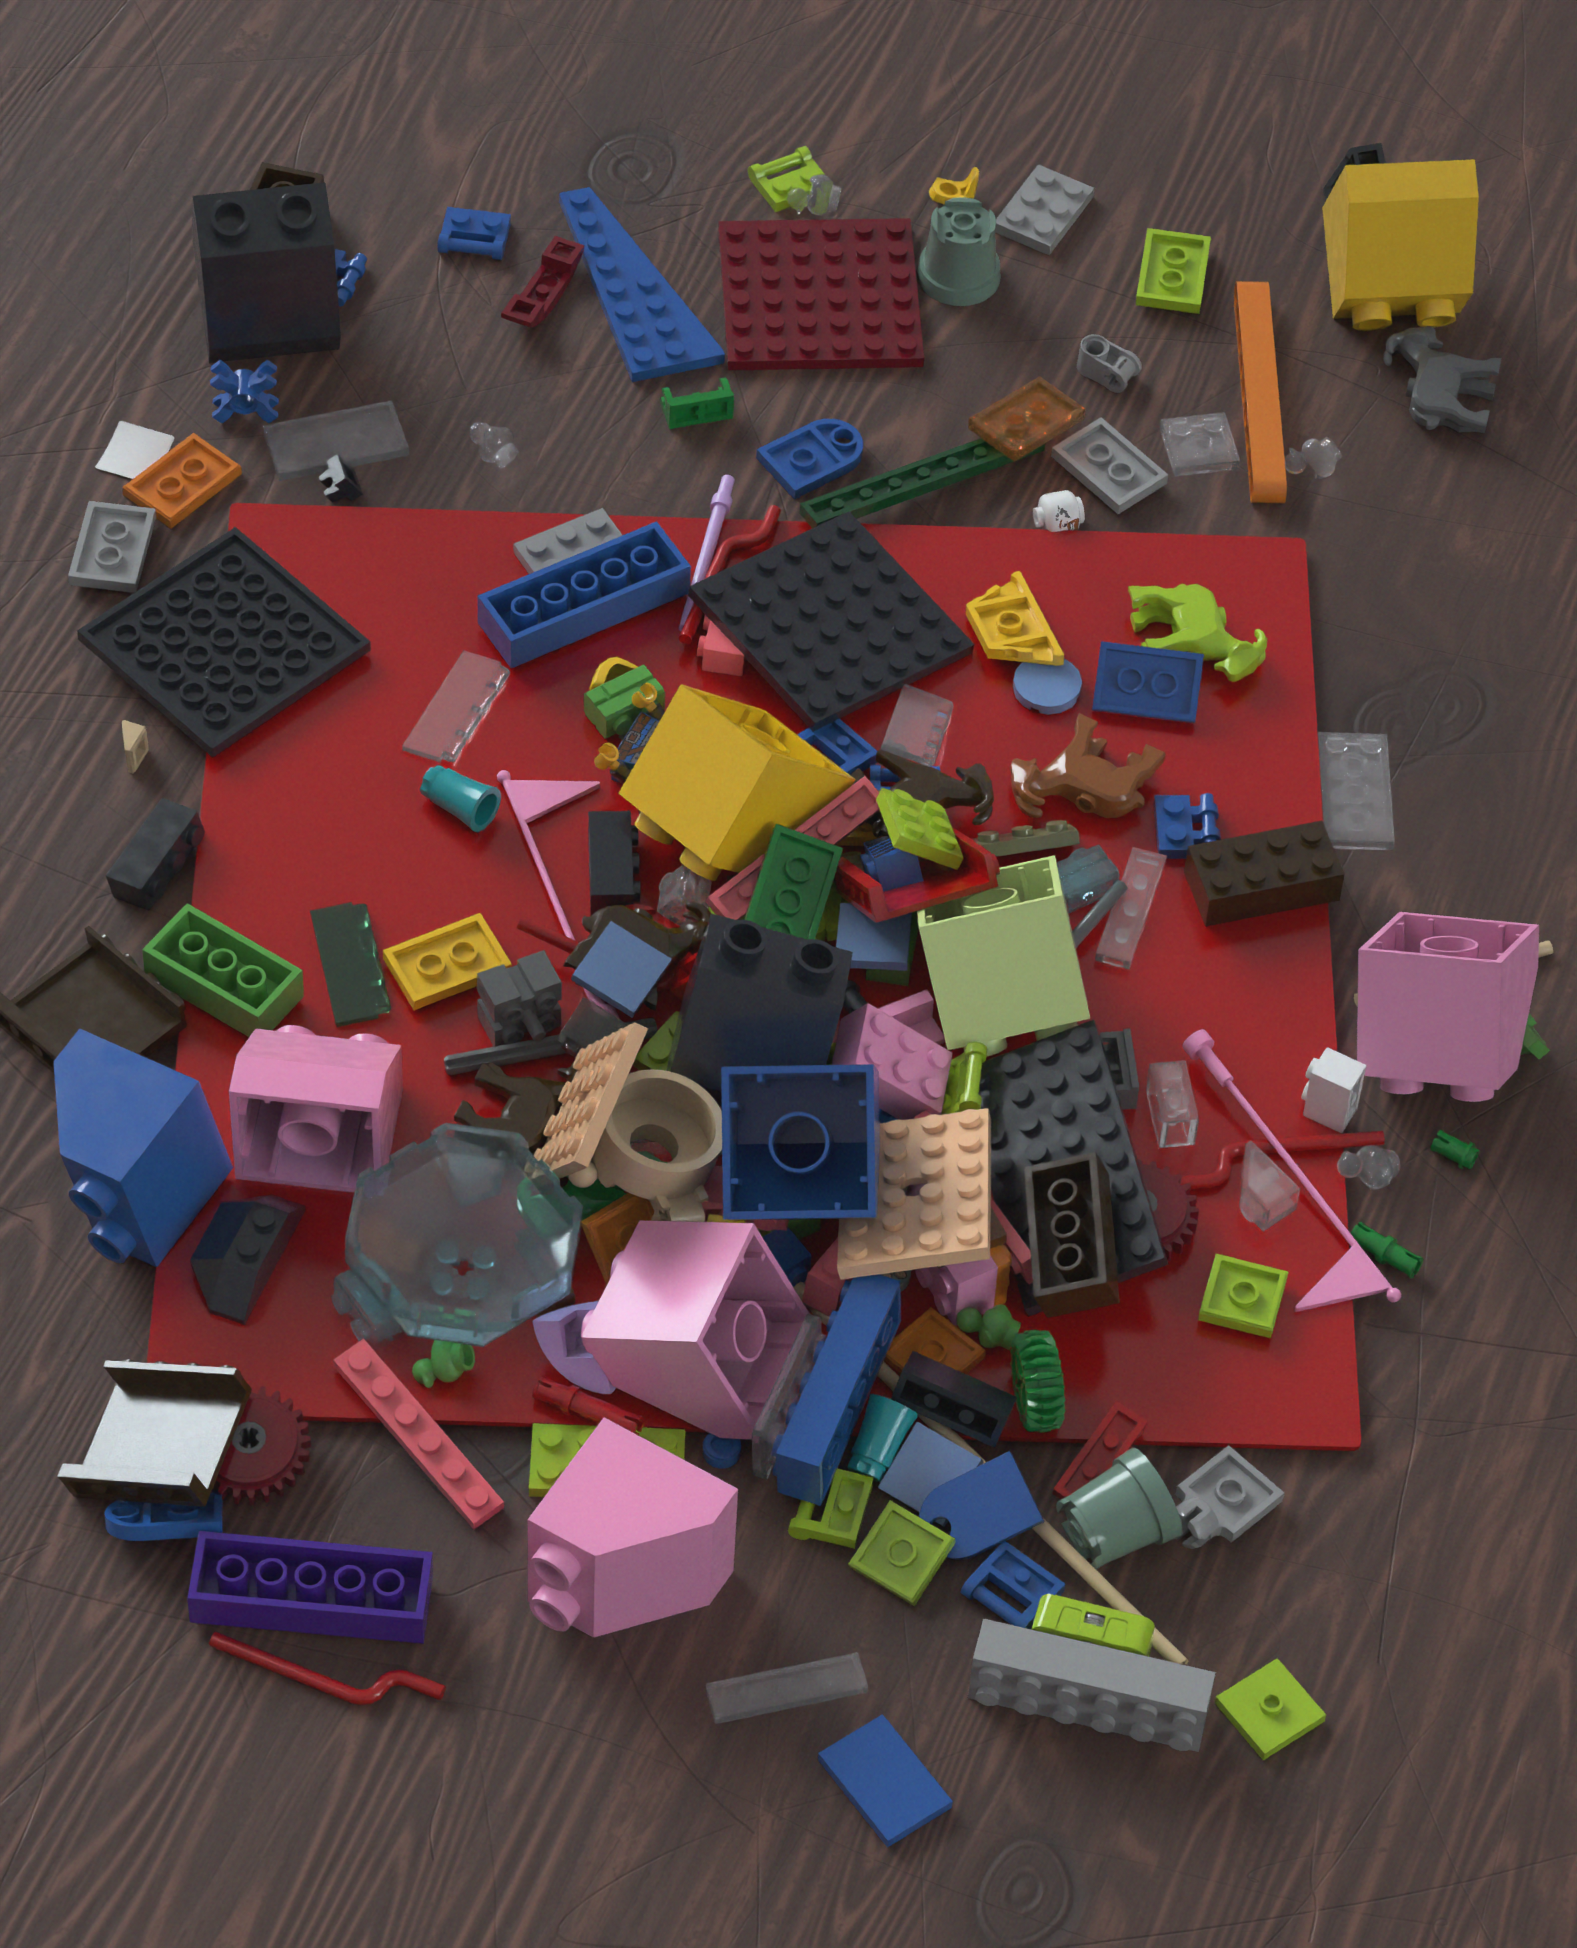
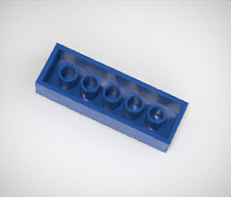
M656 521L478 595V624L510 668H514L687 595L690 587L691 565Z
M880 1274L856 1277L852 1281L846 1280L840 1295V1302L842 1304L839 1310H833L829 1317L826 1329L829 1332L825 1342H818L813 1356V1363L815 1365L812 1372H805L799 1388L800 1399L797 1404L792 1403L787 1412L785 1423L788 1426L784 1435L778 1434L773 1444L772 1456L776 1457L773 1476L777 1477L778 1493L821 1506L901 1322L900 1281Z

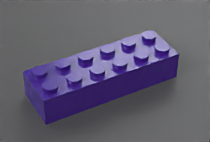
M199 1531L187 1597L190 1623L424 1644L433 1581V1552Z

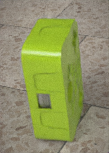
M1045 1594L1039 1600L1031 1630L1150 1657L1155 1625L1152 1620L1144 1616L1058 1595Z

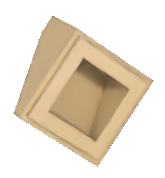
M123 720L122 732L128 773L133 774L149 751L145 726Z

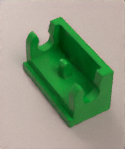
M726 377L719 378L722 387H718L716 391L692 393V395L674 398L669 387L662 388L664 396L660 398V404L669 429L732 419L734 394L731 391L728 379Z

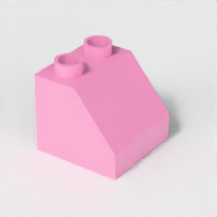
M1399 912L1358 950L1357 1061L1366 1065L1364 1076L1379 1077L1380 1089L1393 1094L1420 1092L1424 1088V1082L1450 1085V1096L1461 1101L1477 1102L1493 1098L1494 1090H1499L1518 1069L1538 970L1539 925Z
M296 1025L283 1026L277 1031L255 1029L236 1056L229 1088L235 1179L382 1196L403 1091L402 1046L388 1044L386 1040L373 1034H357L350 1039L316 1036L309 1029Z
M639 1220L625 1250L619 1252L612 1262L611 1278L596 1308L590 1310L583 1320L581 1338L586 1351L593 1355L614 1387L720 1438L759 1440L814 1324V1320L754 1223Z
M604 1417L528 1518V1602L532 1613L539 1621L551 1629L563 1632L567 1631L570 1626H573L594 1638L710 1605L734 1571L738 1488Z

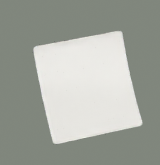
M119 421L107 449L95 468L134 479L169 452L174 436Z

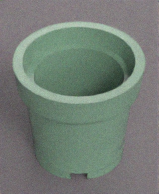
M965 197L952 198L945 201V206L939 209L937 206L932 213L927 246L920 256L917 279L923 291L941 303L953 306L978 304L990 298L999 287L1001 273L1000 260L996 253V217L991 209L988 212L982 207V202Z
M1131 1448L1114 1459L1110 1469L1056 1504L1057 1512L1065 1511L1068 1519L1061 1524L1069 1541L1085 1559L1091 1558L1093 1561L1091 1565L1095 1569L1152 1543L1162 1545L1182 1535L1180 1516L1165 1483L1147 1457L1136 1448Z

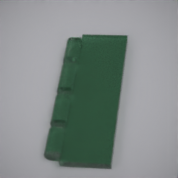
M352 902L311 910V919L336 1027L378 1019L379 1014L389 1012L391 1004L387 987L385 986L381 961L378 957L379 953L374 931L372 930L368 906L366 904L353 905Z

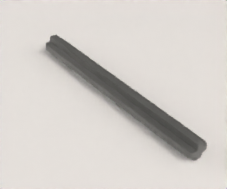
M651 1017L544 1037L540 1041L527 1040L447 1055L444 1058L445 1071L447 1075H456L477 1071L483 1063L489 1065L491 1062L497 1066H504L579 1052L581 1048L586 1049L589 1044H593L597 1040L603 1039L604 1036L607 1037L612 1032H616L620 1028H624L634 1022L648 1028L644 1039H648L657 1033V1024L655 1019Z

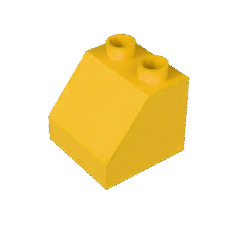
M1475 159L1345 165L1322 207L1333 319L1352 318L1353 328L1363 331L1378 330L1392 324L1391 316L1416 315L1417 325L1421 327H1441L1456 321L1455 313L1462 311L1473 294L1479 202Z
M681 684L618 794L641 811L634 823L641 832L667 845H671L674 839L678 840L686 847L679 861L694 873L706 879L716 881L722 869L740 873L766 852L773 827L776 824L792 830L797 829L850 788L856 779L767 711Z

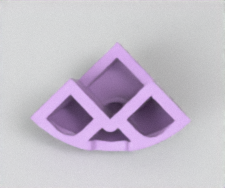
M599 1301L564 1307L533 1320L534 1331L542 1351L550 1363L566 1379L586 1390L596 1393L611 1394L616 1389L593 1355L586 1351L581 1338L583 1320L590 1310L596 1308Z

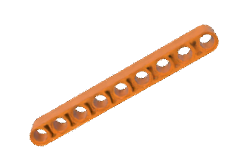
M1236 281L1234 287V311L1250 502L1284 504L1286 501L1287 481L1269 282Z

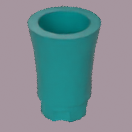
M440 765L428 769L423 776L420 792L423 796L460 819L474 832L484 830L492 822L501 802V792L497 787L480 783L450 768L445 769Z
M869 1394L865 1416L851 1450L853 1456L848 1464L849 1470L871 1476L875 1482H881L886 1469L890 1468L902 1441L919 1415L896 1401L880 1395Z

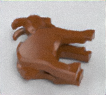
M1079 713L1074 726L1075 736L1072 742L1043 770L1040 771L1036 766V758L1031 761H1024L1018 758L1012 760L1010 765L1012 791L1019 809L1022 813L1032 818L1042 817L1043 811L1033 805H1044L1045 800L1041 797L1048 795H1060L1075 803L1077 808L1084 813L1093 812L1104 818L1122 817L1134 808H1142L1144 806V798L1136 789L1142 787L1144 780L1150 778L1163 764L1166 754L1146 744L1142 756L1130 752L1127 756V766L1117 768L1111 762L1098 757L1107 744V740L1102 737L1098 739L1092 738L1093 731L1097 727L1098 722Z

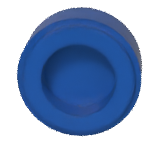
M709 1433L703 1441V1457L712 1467L719 1469L729 1468L735 1465L740 1458V1439L720 1438Z

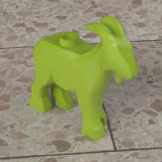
M1180 584L1176 588L1168 589L1158 586L1128 587L1132 608H1139V612H1132L1130 614L1134 632L1141 631L1149 623L1154 622L1171 624L1173 634L1164 638L1145 639L1141 646L1204 654L1203 661L1223 660L1216 663L1214 669L1224 672L1228 680L1233 682L1253 673L1265 660L1267 637L1260 629L1255 630L1257 642L1253 644L1233 638L1224 629L1226 626L1224 607L1217 606L1214 594L1207 588L1198 584L1188 586Z

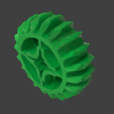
M1035 1329L1015 1334L1011 1343L1010 1364L1014 1395L1017 1397L1016 1405L1020 1421L1029 1432H1051L1052 1429L1061 1427L1066 1411L1064 1405L1066 1401L1064 1396L1065 1386L1058 1348L1053 1336L1046 1330L1039 1331Z

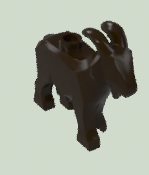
M889 742L877 751L875 761L901 779L890 788L891 791L895 789L903 790L909 793L913 799L924 803L927 800L934 801L944 809L955 806L974 807V812L979 814L974 817L973 825H981L991 817L994 802L993 787L982 764L976 763L968 769L957 767L956 773L962 779L960 781L933 767L907 760L905 752L899 746L895 748ZM859 768L851 774L856 779L854 784L865 776ZM880 811L866 821L873 826L872 833L875 837L889 836Z
M689 902L686 904V909L689 911L684 912L683 917L694 922L679 928H666L655 922L652 915L643 909L637 908L632 910L623 905L602 908L592 916H584L582 918V926L591 934L587 939L578 943L574 951L567 957L563 966L576 970L610 921L672 959L670 966L643 1002L648 1008L655 1011L658 1004L657 989L660 981L689 952L692 955L698 952L711 912L702 904Z
M490 1062L487 1065L483 1063L475 1076V1086L500 1094L507 1098L508 1101L502 1109L500 1117L484 1118L477 1115L472 1105L463 1100L454 1115V1121L458 1123L452 1138L447 1142L448 1147L472 1153L487 1152L494 1154L499 1165L504 1167L507 1163L516 1165L529 1163L537 1148L542 1150L548 1137L543 1135L550 1117L552 1115L557 1116L563 1103L559 1102L558 1098L566 1082L539 1077H509L496 1064ZM574 1062L570 1067L559 1068L557 1071L568 1082H572L577 1072L573 1068Z

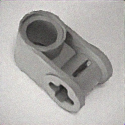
M1091 334L1084 337L1080 343L1077 360L1078 372L1105 386L1112 392L1121 393L1128 385L1127 381L1132 376L1138 375L1142 369L1140 359L1133 352L1113 344L1103 336Z

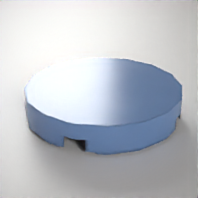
M1064 659V665L1060 666L1022 662L1016 669L1013 679L1014 694L1022 706L1029 710L1031 707L1039 709V713L1047 715L1062 713L1072 708L1080 695L1082 687L1080 672L1066 659Z

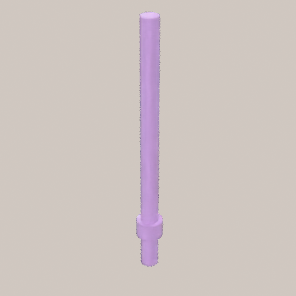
M731 475L722 476L718 492L713 495L710 505L712 513L691 585L704 580L711 565L724 517L730 512L732 505L731 492L735 479ZM689 596L687 597L680 621V631L694 603Z

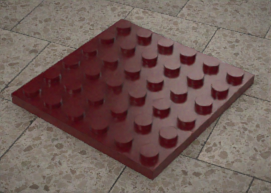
M910 218L718 221L728 371L924 367V349Z

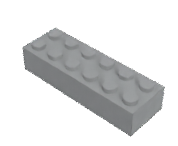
M983 1619L973 1656L968 1698L977 1700L986 1706L999 1705L1015 1709L1017 1712L1025 1715L1038 1714L1051 1717L1063 1724H1081L1092 1727L1094 1730L1102 1733L1115 1732L1131 1736L1133 1739L1141 1742L1153 1741L1169 1745L1179 1751L1192 1750L1199 1752L1216 1672Z

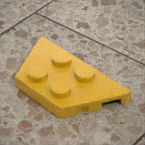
M1020 571L1011 574L1010 582L1000 587L996 584L988 589L985 595L976 597L966 604V616L989 659L1055 666L1064 665V653Z

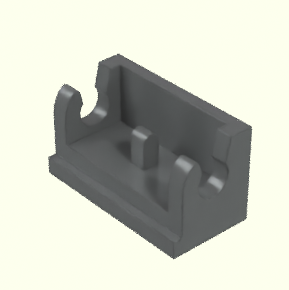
M1123 1029V1031L1101 1032L1102 1042H1108V1044L1104 1045V1049L1122 1109H1136L1139 1082L1131 1030Z

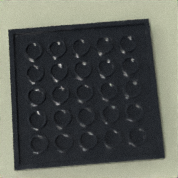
M849 511L691 585L688 591V596L744 654L746 660L812 732L972 654L975 645Z
M236 527L77 630L78 640L212 758L371 651V641Z

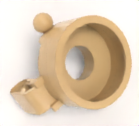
M654 1069L629 1073L589 1166L568 1175L569 1180L577 1187L586 1188L592 1185L598 1178L606 1188L617 1185L633 1195L648 1199L655 1211L651 1221L705 1222V1213L701 1202L708 1201L709 1197L703 1186L708 1181L718 1157L722 1155V1111L714 1098L703 1087L685 1076L670 1071ZM637 1139L655 1141L667 1149L672 1156V1161L663 1163L649 1159L634 1151L630 1142Z

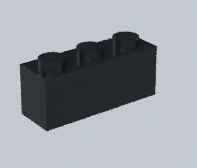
M164 798L160 800L106 875L114 898L148 911L151 909L156 900L163 896L166 886L174 875L181 871L185 860L194 847H197L203 839L205 831L197 810Z
M588 811L590 916L608 906L632 905L634 902H640V881H633V874H639V853H632V846H638V828L635 825H631V811Z
M912 1351L891 1397V1400L912 1409L924 1417L994 1448L1017 1399L1012 1394L915 1351Z

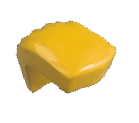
M973 167L964 181H952L937 177L929 190L932 201L945 204V201L952 198L965 197L974 199L979 179L978 168Z
M617 656L608 658L596 669L589 688L592 690L638 666Z

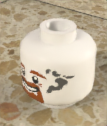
M1069 490L1042 495L1039 499L1038 507L1033 508V519L1036 527H1042V529H1047L1051 532L1078 530L1080 523H1083L1085 520L1081 498L1075 497Z

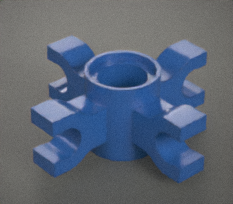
M221 360L211 366V372L215 373L216 376L210 380V385L218 390H224L226 393L219 394L213 398V404L219 408L212 412V417L220 423H224L234 412L250 414L256 411L267 423H271L278 418V412L272 408L279 404V399L272 394L262 392L276 385L277 380L271 377V375L277 371V366L266 360L255 372L247 369L233 372Z

